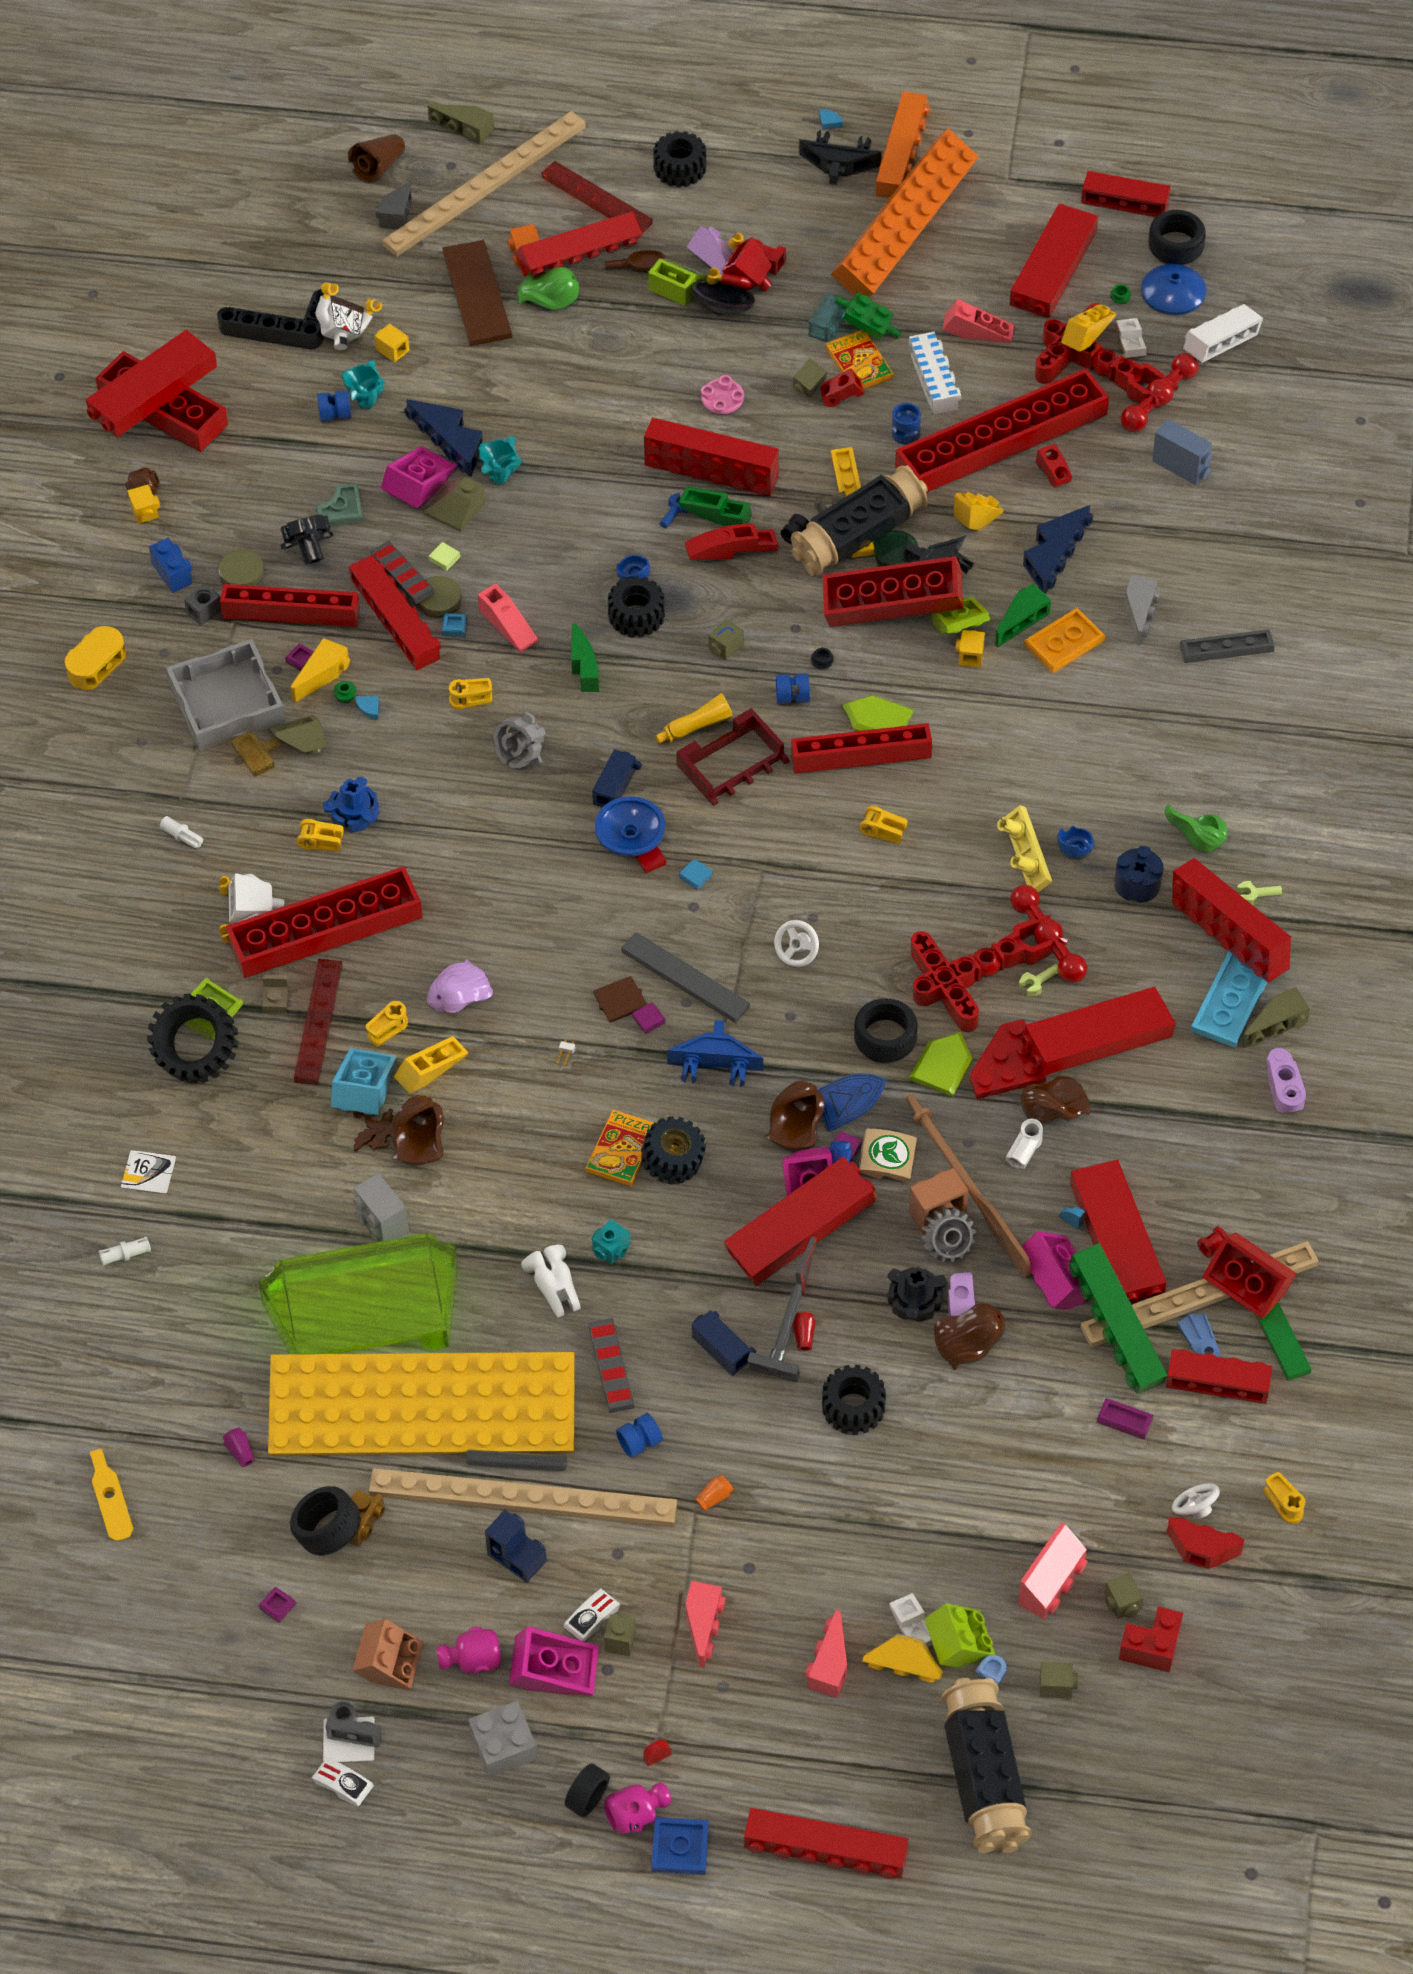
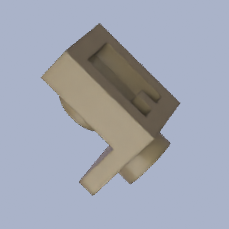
M276 973L263 975V1012H287L289 990L287 976Z

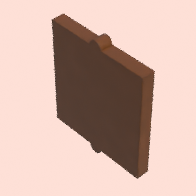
M632 976L593 991L599 1003V1009L603 1010L609 1023L629 1016L647 1005L642 996V989H638Z

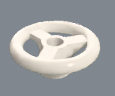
M791 920L784 923L776 932L774 946L778 957L785 964L792 967H803L815 959L819 949V940L815 930L808 923L800 920ZM795 927L804 929L808 934L804 932L797 933ZM788 931L790 947L784 953L781 940L783 934ZM796 940L800 941V947L797 946ZM811 950L809 955L802 960L791 959L795 952Z
M1206 1483L1184 1491L1174 1500L1172 1504L1173 1512L1177 1515L1192 1514L1194 1519L1207 1516L1212 1511L1210 1505L1215 1502L1220 1494L1219 1487L1212 1483ZM1186 1499H1188V1502L1184 1506L1180 1507V1505Z

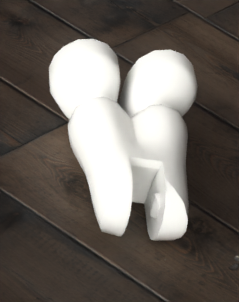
M552 1245L544 1249V1257L547 1263L550 1264L551 1270L546 1267L540 1251L530 1254L522 1261L521 1266L525 1272L535 1273L534 1281L557 1318L565 1315L561 1304L565 1300L568 1301L573 1312L581 1309L570 1269L562 1261L566 1257V1250L563 1245Z

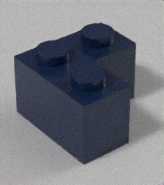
M504 1509L485 1530L487 1555L524 1582L528 1583L547 1562L544 1545L540 1541L532 1540L526 1536L525 1523L519 1515L511 1514Z

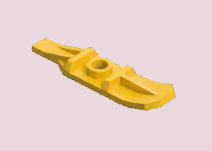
M102 1448L91 1451L90 1455L95 1468L92 1484L108 1536L115 1541L129 1538L134 1529L117 1474L107 1467ZM107 1493H114L113 1497L105 1498Z

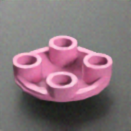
M723 375L702 387L701 401L704 407L713 413L729 414L741 407L744 401V391L730 376Z

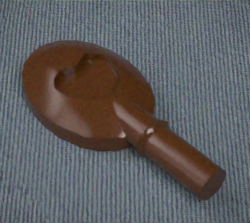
M640 250L623 260L605 261V269L632 268L639 271H650L659 259H666V257L657 250Z

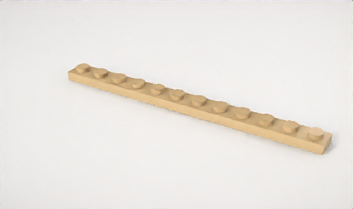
M570 111L382 240L383 246L398 257L585 129L586 122Z
M375 1468L372 1471L369 1495L376 1496L379 1493L387 1498L669 1527L675 1526L677 1499Z

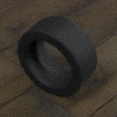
M593 1763L588 1764L578 1774L568 1790L564 1803L565 1806L577 1815L586 1817L596 1807L605 1793L610 1780L609 1773Z

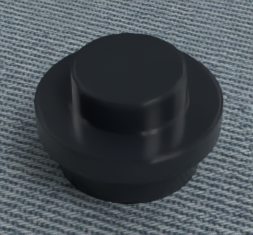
M818 648L811 656L812 665L818 669H827L834 662V656L827 648Z

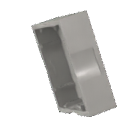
M253 639L223 648L211 655L196 657L166 667L169 686L199 751L286 722L283 704L272 681L265 673L263 661Z

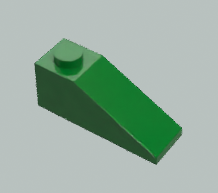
M1034 583L1027 588H1022L1015 595L996 630L995 645L997 647L1050 614L1051 599Z

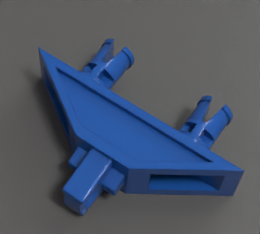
M715 1020L713 1033H704L667 1050V1063L683 1064L681 1080L685 1083L689 1073H691L692 1083L696 1082L698 1066L731 1068L729 1083L734 1086L737 1077H739L740 1087L745 1084L746 1070L763 1071V1057L731 1035L724 1034V1021Z

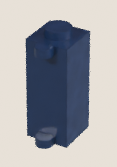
M613 750L592 790L593 805L603 808L607 803L623 796L635 771L640 770L642 767V763L636 760V756L626 751Z
M710 1310L705 1315L698 1316L692 1323V1338L731 1376L748 1364L750 1352L756 1353L753 1347L749 1348L719 1319V1314L716 1311L712 1312Z

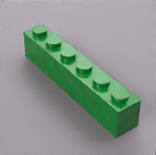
M1100 1243L1073 1254L1069 1262V1270L1072 1276L1079 1280L1081 1294L1085 1300H1089L1092 1306L1093 1318L1096 1322H1100L1103 1327V1337L1107 1344L1112 1345L1115 1351V1361L1119 1366L1123 1367L1128 1386L1131 1389L1134 1388L1136 1394H1139L1164 1383L1168 1375Z

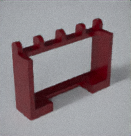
M752 708L733 718L732 731L703 748L694 741L676 751L677 766L713 806L718 804L716 797L725 792L730 796L734 795L735 790L733 787L743 781H746L748 785L754 783L752 776L764 770L767 774L771 773L773 769L770 765L779 760L784 764L789 762L788 756L784 753V743ZM754 730L774 753L713 789L712 784L694 764Z

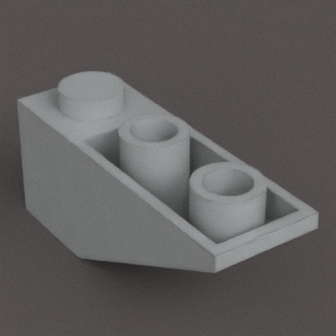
M1131 574L1126 590L1125 608L1136 643L1141 646L1143 637L1147 638L1150 624L1147 623L1148 620H1153L1155 613L1153 604L1158 603L1161 590L1157 589L1158 580Z

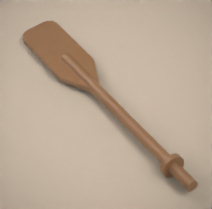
M909 1094L905 1100L915 1113L913 1121L916 1125H923L951 1168H955L967 1187L969 1194L979 1207L988 1227L1024 1278L1030 1276V1261L1027 1254L996 1209L980 1193L930 1120L932 1112L928 1108H922L915 1096Z

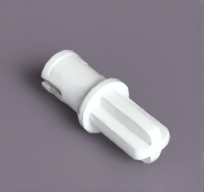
M168 816L162 819L160 829L175 837L176 841H183L196 849L201 847L203 838L190 831L187 825H181Z

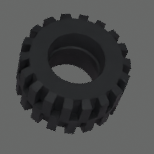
M675 131L672 134L669 132L666 136H661L653 148L656 177L660 178L661 182H667V185H676V187H681L682 185L687 187L691 183H697V179L701 180L706 172L705 143H702V139L700 137L696 138V135L693 133L688 134L687 131H683V133Z
M634 576L633 579L627 577L623 582L621 580L616 582V586H612L611 592L608 594V617L613 628L616 631L620 630L622 635L629 634V637H634V635L643 637V634H652V630L657 631L659 625L663 624L665 617L662 588L656 586L655 581H648L646 577L640 579L639 576ZM633 605H641V606H644V607H642V608H637V609H635V608H630V606H633Z
M845 1365L844 1370L837 1368L834 1370V1375L830 1374L827 1377V1382H824L822 1391L823 1416L826 1415L828 1424L833 1423L835 1430L840 1428L844 1434H848V1431H851L853 1435H858V1431L867 1433L869 1432V1427L874 1429L877 1427V1422H881L883 1419L886 1389L884 1388L883 1380H879V1375L876 1372L871 1374L870 1368L865 1367V1369H861L860 1365H855V1368ZM848 1394H859L866 1398L867 1401L861 1405L851 1406L845 1404L841 1398Z

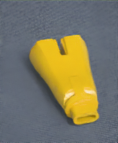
M720 693L694 712L668 723L663 728V732L655 735L658 744L667 740L669 743H672L674 739H681L696 730L728 721L732 718L733 714L724 695Z

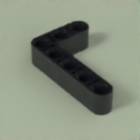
M318 289L312 294L304 319L233 307L221 308L217 313L220 333L230 337L310 350L317 349L322 344L324 336L315 312L320 297L324 293L321 289Z

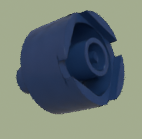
M1140 846L1139 848L1125 851L1117 858L1114 880L1117 893L1128 901L1130 898L1137 900L1136 902L1138 903L1154 899L1158 895L1162 884L1164 871L1162 860L1147 846Z

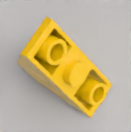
M957 492L954 498V517L973 530L983 529L1000 516L1004 509L998 505L999 501L990 495L984 497L981 494L973 495L970 492L966 494Z
M896 1634L867 1652L862 1660L867 1662L870 1668L883 1670L884 1667L894 1669L893 1673L897 1675L909 1676V1673L919 1675L920 1680L934 1683L935 1679L940 1680L943 1671L923 1640L901 1634Z

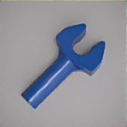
M680 493L673 494L668 499L671 509L659 523L662 528L666 529L678 513L687 514L689 512L679 506Z

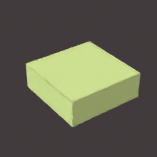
M443 542L429 555V561L445 571L460 558L459 551Z

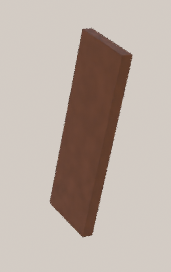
M479 240L442 247L469 345L474 346L512 338V332L485 241Z

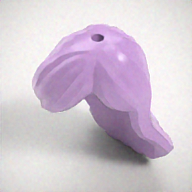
M466 959L465 963L452 964L439 974L431 984L426 1000L427 1004L436 1012L456 1013L468 1004L486 1001L493 995V989L484 971Z

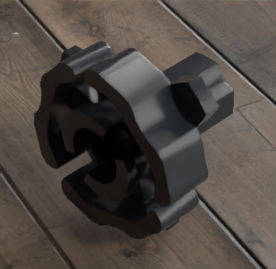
M313 515L294 520L282 526L280 531L285 543L280 544L281 549H289L300 545L305 564H313L323 560L324 557L319 540L333 537V532H329L331 527L327 515Z
M911 1267L903 1271L893 1268L888 1273L887 1278L891 1281L888 1303L893 1305L892 1312L904 1320L910 1319L923 1322L934 1317V1310L938 1311L941 1309L942 1288L947 1286L944 1275L935 1276L927 1269ZM896 1291L899 1301L905 1304L906 1307H902L896 1300L894 1301ZM935 1295L936 1300L934 1306L931 1305L927 1309H924L926 1305L931 1302L932 1298Z

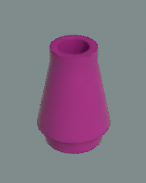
M241 1428L232 1429L223 1436V1445L239 1462L241 1467H246L255 1461L247 1434Z

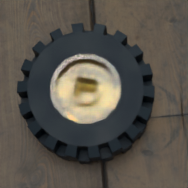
M668 1116L667 1120L661 1118L658 1120V1123L654 1122L651 1125L650 1130L648 1129L641 1150V1160L645 1162V1170L650 1169L652 1177H659L658 1181L668 1180V1184H673L674 1181H677L680 1184L684 1182V1179L690 1180L693 1174L696 1175L705 1154L706 1143H704V1135L700 1134V1128L698 1126L694 1128L693 1122L690 1120L685 1122L682 1117H679L677 1120L674 1119V1116Z

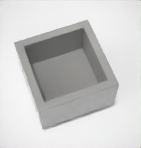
M379 1173L354 1187L355 1198L353 1202L357 1208L355 1215L362 1225L366 1224L368 1226L369 1233L375 1242L379 1241L385 1248L409 1233L406 1207Z
M518 1701L468 1719L471 1737L488 1778L538 1759L536 1743Z

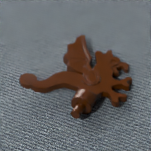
M389 1108L388 1112H384L381 1121L372 1120L370 1115L354 1111V1117L361 1118L363 1116L365 1124L369 1128L359 1132L358 1137L354 1139L355 1152L367 1143L369 1147H372V1150L389 1146V1143L385 1142L388 1136L392 1137L393 1109Z

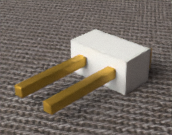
M567 1040L561 1041L559 1046L560 1054L556 1064H559L561 1055L565 1052L568 1053L564 1062V1066H566L569 1055L573 1054L575 1050L574 1041L572 1043H567Z

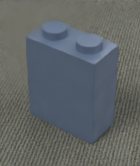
M1167 419L1155 432L1152 461L1197 485L1202 479L1205 480L1211 471L1209 465L1213 455L1211 453L1212 443Z

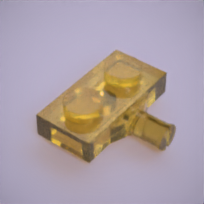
M251 730L231 740L233 748L254 777L274 768V761L269 756L268 751L280 746L276 737L263 743Z

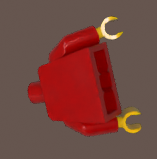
M741 233L734 234L733 238H730L728 245L735 250L722 268L723 274H720L717 268H711L706 282L714 285L720 280L723 284L739 287L747 291L756 286L763 292L767 291L772 286V282L766 276L771 268V262L766 257L763 246L757 244L753 237L743 240Z

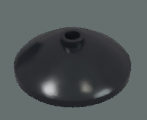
M701 279L694 282L691 287L694 297L704 307L712 310L717 315L745 312L751 309L755 303L754 296L747 290L723 284L720 280L716 284L711 285L706 282V279Z

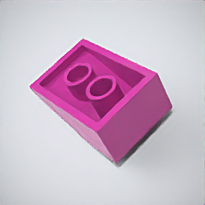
M420 446L387 465L381 489L388 492L389 495L405 501L407 505L418 508L427 503L456 471L457 465Z
M527 1626L515 1635L509 1685L537 1692L592 1696L594 1693L599 1645Z

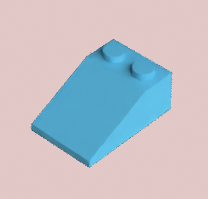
M350 1048L332 1081L331 1107L339 1108L342 1111L352 1110L366 1115H378L385 1102L397 1055Z

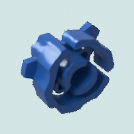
M357 777L355 781L352 779L344 781V785H341L339 788L340 793L338 794L337 791H333L329 800L323 802L324 812L331 813L332 823L342 825L345 829V819L348 820V831L351 833L365 830L369 824L377 820L379 815L377 794L367 787V779L363 777ZM370 802H371L372 805H373L372 810H369V808H370Z

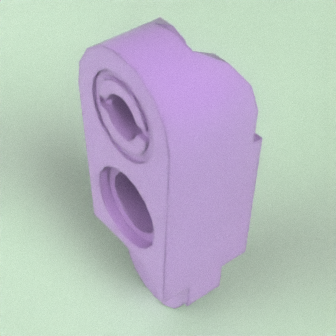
M1275 1048L1270 1051L1266 1060L1267 1075L1275 1108L1281 1113L1302 1110L1305 1105L1306 1090L1296 1061H1293L1291 1053L1285 1049Z
M971 1272L955 1273L951 1276L947 1301L949 1317L961 1315L975 1305Z

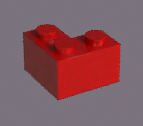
M1158 1606L1152 1629L1126 1623L1119 1660L1170 1672L1181 1629L1183 1612Z

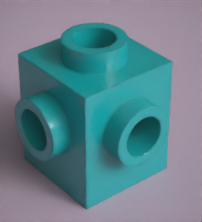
M612 1219L602 1229L598 1228L592 1236L593 1253L598 1259L606 1260L610 1264H613L618 1258L621 1259L631 1244L630 1231Z

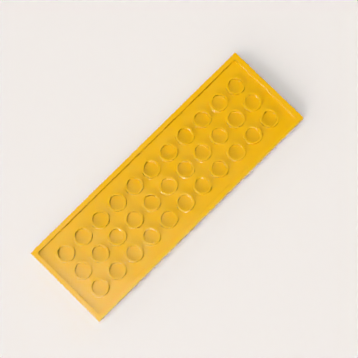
M574 1352L271 1355L268 1455L466 1454L469 1449L535 1454L574 1453L575 1354Z

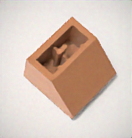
M387 1619L365 1624L352 1671L372 1683L411 1689L423 1641Z

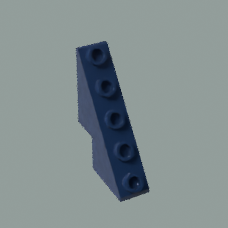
M407 399V407L404 408L406 417L409 420H413L422 433H426L435 446H439L444 451L446 457L452 459L457 464L461 472H465L468 476L472 477L480 455L478 447L480 444H483L482 431L463 427L464 416L461 409Z
M1090 505L1038 525L1036 541L1039 545L1024 551L1023 566L1044 594L1049 589H1053L1057 580L1056 576L1058 573L1061 574L1063 572L1066 559L1068 557L1071 558L1074 553L1076 542L1082 540L1085 527L1091 525L1094 514L1090 513Z

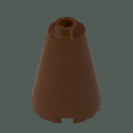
M391 134L354 144L348 152L349 163L352 162L354 166L353 173L365 183L378 181L405 151L404 140L397 134Z

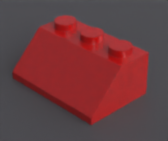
M1235 1232L1225 1236L1202 1278L1264 1319L1286 1294L1297 1273Z

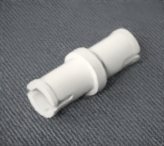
M147 1237L128 1243L122 1241L118 1246L99 1250L98 1252L101 1263L105 1266L106 1264L123 1259L128 1261L130 1257L146 1252L149 1253L151 1248Z

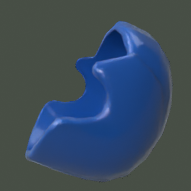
M632 554L623 558L620 563H617L616 573L622 582L627 577H630V579H633L634 576H639L640 579H643V577L648 578L650 564L647 558Z
M1071 826L1068 831H1064L1061 828L1058 832L1057 841L1060 851L1068 858H1081L1089 854L1093 849V836L1086 829Z

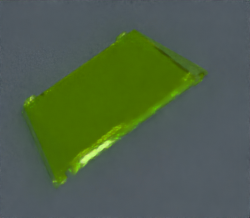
M425 1233L281 1259L274 1265V1270L267 1277L264 1276L258 1284L262 1304L289 1355L340 1354L421 1339L422 1346L428 1350H439L449 1347L458 1261L455 1246L449 1243L445 1245L437 1241L435 1236Z

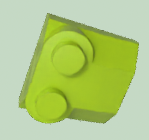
M207 977L191 993L194 997H196V994H200L207 999H212L223 1007L231 1017L244 1004L243 1000H239L211 982ZM195 1018L184 1023L206 1039H215V1031L209 1020Z

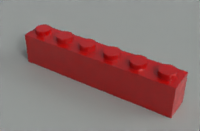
M633 211L520 246L515 252V257L524 277L530 275L537 277L549 269L563 267V265L568 263L575 265L587 257L591 260L600 256V253L607 251V254H610L622 246L626 248L632 247L638 243L637 240L643 234Z
M371 555L349 565L350 580L416 671L440 660L439 650L441 649V644L437 637H432L426 622H421L415 607H410L404 592H399L393 577H388L382 562H377L375 557Z
M223 584L220 598L222 618L357 627L360 612L358 592Z
M929 723L791 739V758L794 774L932 758V737Z
M750 1807L744 1833V1848H748V1850L754 1853L769 1852L774 1853L780 1858L795 1857L810 1864L820 1862L836 1869L846 1867L854 1869V1871L861 1874L871 1872L880 1874L887 1879H895L896 1877L902 1878L909 1838Z

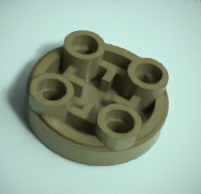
M235 550L226 554L221 559L218 571L222 584L254 586L262 579L264 567L262 559L256 553L249 550Z
M433 576L425 579L433 587L435 594L419 602L418 605L426 612L429 618H435L444 615V613L456 612L460 609L462 593L459 584L454 579L447 576Z

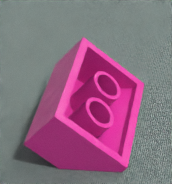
M1037 1231L1021 1246L1029 1258L1030 1271L1034 1276V1282L1042 1289L1046 1295V1301L1051 1307L1069 1310L1089 1301L1083 1298L1080 1291L1081 1284L1077 1278L1072 1276L1069 1270L1071 1257L1077 1252L1066 1235Z

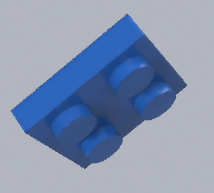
M656 1817L652 1872L705 1875L709 1820Z

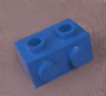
M168 537L149 546L152 565L172 593L192 584L190 573L193 571L188 559L184 560L177 544H173Z

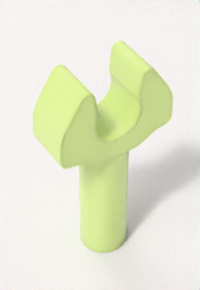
M1244 881L1237 886V893H1249L1248 895L1244 894L1241 896L1254 905V900L1257 897L1282 895L1281 886L1256 888L1251 881Z
M1054 964L1037 976L1026 972L1019 981V988L1032 984L1033 986L1027 989L1026 996L1032 997L1041 994V984L1058 974V965Z

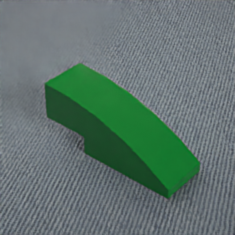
M686 486L678 502L679 506L691 513L722 526L748 524L752 516L750 503L730 500L728 494Z
M572 624V674H580L581 692H599L598 666L594 651L583 631L577 624Z

